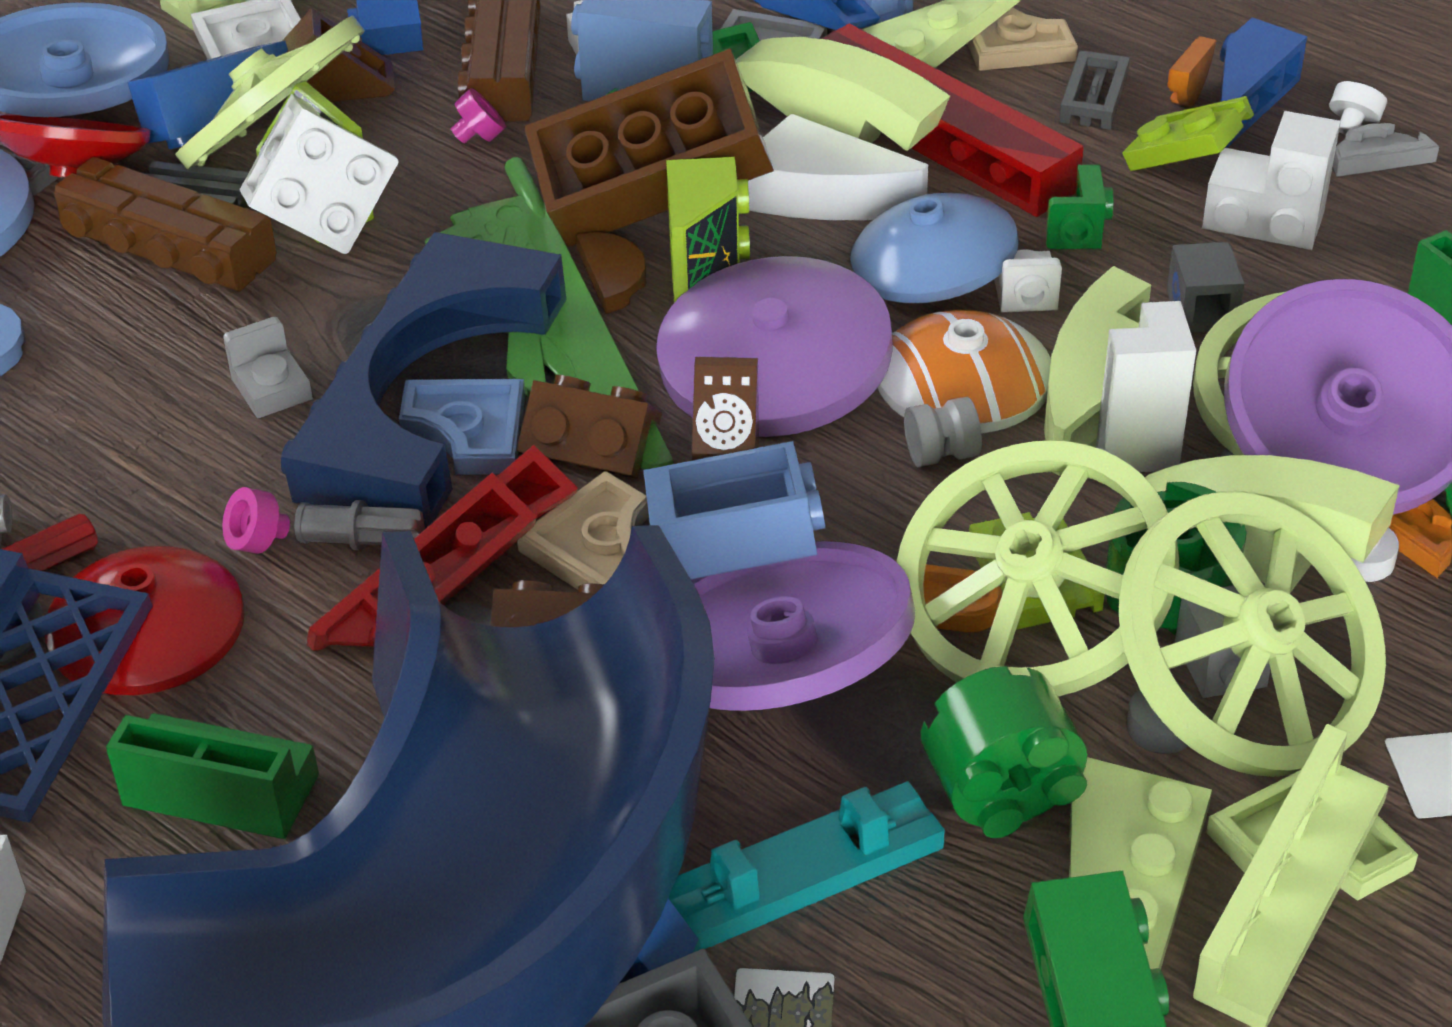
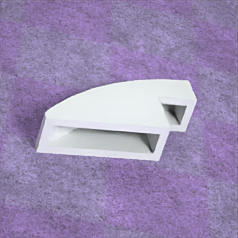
M790 114L763 137L774 171L748 181L749 211L818 220H873L897 204L927 194L928 164Z

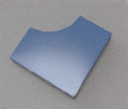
M524 379L405 380L399 415L400 427L417 436L445 444L446 452L453 459L455 475L491 474L492 472L500 474L519 455V452L516 450L522 429L525 404Z

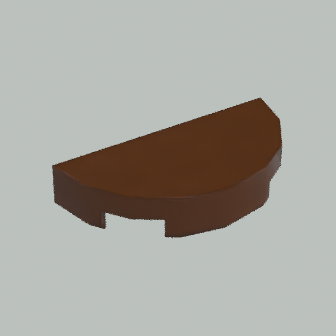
M601 232L576 233L577 251L605 314L628 306L630 304V296L639 289L642 290L646 285L644 254L633 242L618 235Z

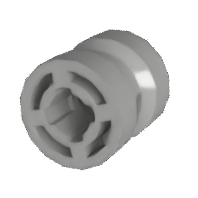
M968 396L948 400L941 408L933 409L928 404L906 408L904 413L906 442L912 461L917 467L937 464L943 456L953 455L958 460L980 455L982 436L979 417L972 400Z

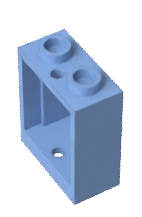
M793 441L644 470L650 525H659L690 579L817 555L813 530L825 528L819 491L816 490L811 462L799 464Z

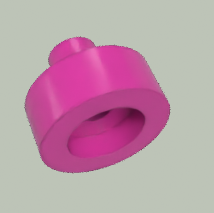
M472 88L454 103L462 118L450 129L463 144L476 133L486 141L491 142L506 128L505 122L494 107Z
M242 487L232 494L226 505L222 523L223 537L227 546L232 550L260 554L269 548L274 538L283 539L287 536L290 529V519L288 515L279 513L278 502L272 493Z

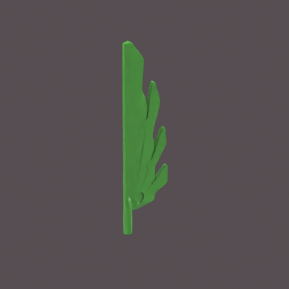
M519 157L509 159L504 169L517 196L470 207L467 210L452 214L450 219L454 226L439 232L561 254L567 300L546 335L509 332L506 366L508 378L524 379L525 394L529 397L533 380L546 382L544 363L555 375H565L590 382L589 391L610 395L612 386L639 391L561 235L547 214L543 198L524 160ZM429 237V238H427V239L425 240V245H426V243L429 241V239H430L431 237ZM653 423L650 425L640 467L645 470L674 464V460L656 424Z

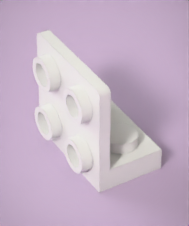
M291 94L243 182L240 192L249 207L343 254H347L398 165V159L388 151L321 117L310 103Z

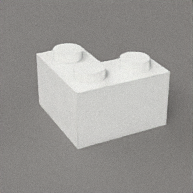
M1284 111L1271 147L1270 156L1224 148L1220 152L1208 183L1202 229L1312 250L1325 210L1341 121Z

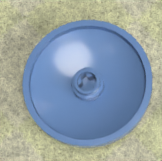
M61 3L29 8L0 18L1 112L31 117H61L104 110L132 100L127 82L162 73L168 69L169 53L164 30L152 18L129 8L102 3Z

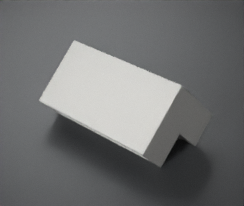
M1181 301L1142 303L1139 328L1109 329L1096 448L1117 456L1130 464L1138 472H1154L1180 464L1196 356L1195 344Z

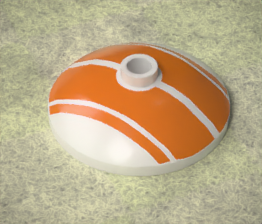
M973 310L941 311L912 320L892 333L893 351L891 362L885 377L877 387L885 402L903 417L908 407L928 404L933 409L941 408L948 400L968 396L976 408L981 433H988L1014 426L1028 419L1042 407L1047 400L1051 358L1046 348L1035 336L1020 325L1004 317Z

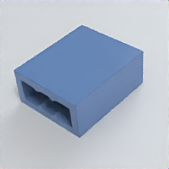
M583 0L573 10L571 29L573 35L578 36L579 43L574 72L576 79L581 80L582 101H592L605 96L614 88L621 90L713 55L712 1Z

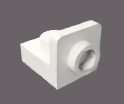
M1018 250L1014 259L1005 260L1002 265V273L994 279L1001 312L1058 310L1062 271L1060 260L1052 258L1050 251Z

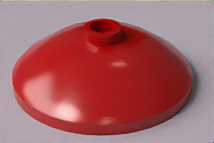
M0 114V142L18 156L37 163L50 165L49 175L67 177L71 173L77 175V168L93 156L116 164L141 150L150 141L149 129L133 125L67 117H31Z
M172 546L131 548L106 556L90 564L73 577L148 593L153 605L105 689L104 694L144 695L168 690L189 682L215 666L230 651L238 639L243 626L244 603L235 577L221 563L196 551ZM55 597L47 614L68 606L66 600ZM109 608L83 620L89 633L93 634L118 623L124 611ZM76 623L44 636L48 652L83 638ZM89 655L58 670L73 682L88 675L94 665V660Z

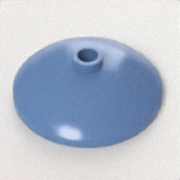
M933 193L906 200L874 218L855 240L850 260L853 272L870 283L882 299L902 303L936 302L972 292L998 277L1002 273L1003 262L1014 259L1018 250L1019 238L1016 224L1011 215L993 202L969 194Z

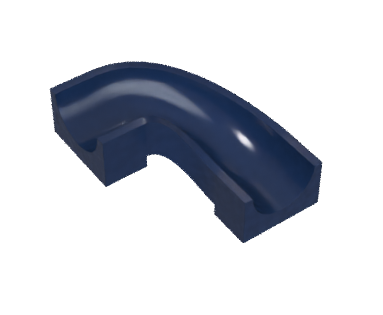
M659 525L632 526L630 539L620 564L604 586L590 599L556 619L523 627L483 625L467 620L448 610L438 601L411 531L382 532L372 683L384 716V721L361 769L346 793L330 813L308 833L289 844L268 849L104 859L103 1027H584L595 1016L630 970L661 917L682 867L695 818L711 703L715 660L710 620L699 593Z

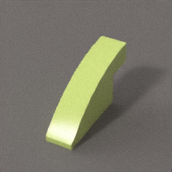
M808 37L764 39L736 59L745 84L787 117L790 114H794L869 143H873L879 138L882 132L906 151L911 149L938 126L950 99V95L920 75L887 58L859 47L831 40Z
M1113 266L1095 281L1073 306L1059 331L1051 356L1044 426L1045 441H1068L1096 447L1109 329L1139 328L1141 304L1149 302L1151 284ZM1053 472L1058 476L1062 475L1061 472Z
M1229 455L1193 460L1161 469L1145 477L1156 492L1166 491L1167 482H1188L1207 487L1216 492H1246L1277 500L1312 519L1334 538L1350 558L1362 563L1391 525L1400 486L1348 468L1313 460L1272 455ZM1245 525L1247 535L1243 555L1260 581L1266 584L1274 535L1259 528ZM1297 550L1290 593L1312 565Z

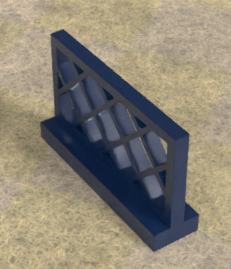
M0 549V660L5 652L28 642H31L37 655L34 659L0 673V699L5 711L0 713V734L13 728L20 746L0 754V775L27 763L31 770V774L18 796L0 792V816L30 823L152 609L153 605L148 593L29 569L22 553ZM40 594L66 600L68 606L32 621L28 619V614ZM109 608L124 611L118 623L93 634L89 633L83 620ZM73 623L77 624L83 638L44 654L38 638ZM89 655L92 656L94 665L87 676L59 687L52 671ZM46 675L52 691L12 707L6 693L7 690ZM60 708L64 717L57 729L27 742L21 725Z

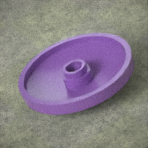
M780 256L738 263L719 270L697 282L687 292L682 294L667 312L659 329L656 350L665 389L675 404L692 418L695 357L758 358L759 437L796 434L821 427L843 417L862 404L877 389L888 371L893 351V338L890 315L884 300L875 288L861 276L840 265L823 260Z
M1333 279L1305 284L1277 296L1260 309L1245 326L1228 363L1224 384V401L1228 423L1244 455H1272L1313 460L1356 470L1400 485L1393 515L1419 507L1436 497L1452 482V325L1433 308L1421 300L1387 285L1355 279Z
M817 541L815 542L817 555L691 579L699 593L711 625L715 660L710 708L747 711L798 704L836 692L881 667L905 643L915 621V607L910 583L903 568L889 556L868 547L843 542Z

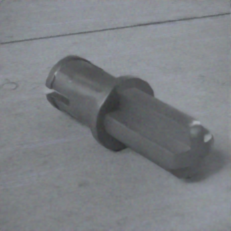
M355 500L351 506L314 505L301 502L296 510L294 521L296 539L301 541L300 543L350 544L353 550H363L367 544L382 545V532L411 531L413 538H415L425 529L423 514L418 509L368 507V504L363 500Z

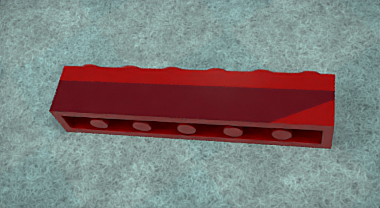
M850 23L821 38L859 47L887 58L920 75L950 95L938 126L911 149L1035 217H1039L1048 211L1050 198L1070 197L1075 194L1078 165H1082L1084 146Z

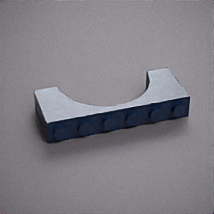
M434 232L422 251L414 255L409 270L397 288L390 290L384 307L373 323L365 327L360 342L348 360L343 361L339 365L335 379L322 398L317 399L313 403L309 417L294 439L288 440L281 455V470L286 475L292 502L299 504L305 502L314 505L351 506L355 500H363L368 504V507L418 509L423 514L425 529L431 525L453 490L445 444L417 436L397 425L380 409L382 397L392 381L407 366L426 353L443 345L468 337L501 332L546 335L567 300L561 254Z

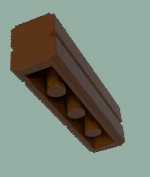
M468 0L469 16L465 17L466 43H462L461 48L463 71L458 72L459 98L472 88L480 93L505 121H529L533 109L541 13L540 0Z
M94 156L77 168V175L71 173L55 186L54 195L59 211V219L62 227L71 235L78 238L84 236L109 245L117 252H129L149 259L161 268L171 267L191 274L206 284L216 283L240 292L255 279L256 273L261 274L276 259L277 251L271 218L267 215L205 194H199L188 188L120 165H114L111 162Z

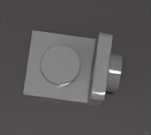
M271 317L224 334L223 339L232 381L257 419L313 399L310 381L288 351L283 324L278 317Z

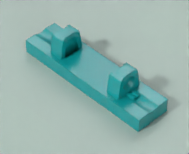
M909 781L873 796H870V790L867 787H863L843 795L839 810L742 850L738 840H733L712 849L710 863L677 876L669 895V900L699 939L693 951L694 953L944 848L945 829L933 813L926 808ZM854 834L858 836L860 849H857L849 836Z

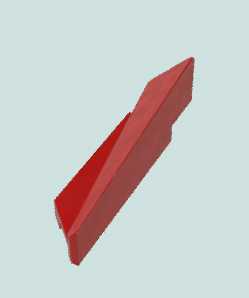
M535 445L531 446L499 475L496 476L493 472L414 538L438 601L442 605L446 604L533 528L537 518L570 499L577 492L578 487ZM380 568L309 627L306 645L311 650H321L328 645L375 646Z

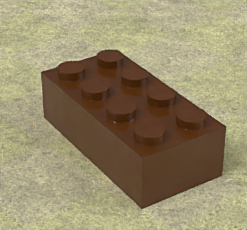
M731 48L524 126L547 214L567 247L576 244V233H608L668 211L666 160L735 157L737 179H748V181L774 171L747 86Z

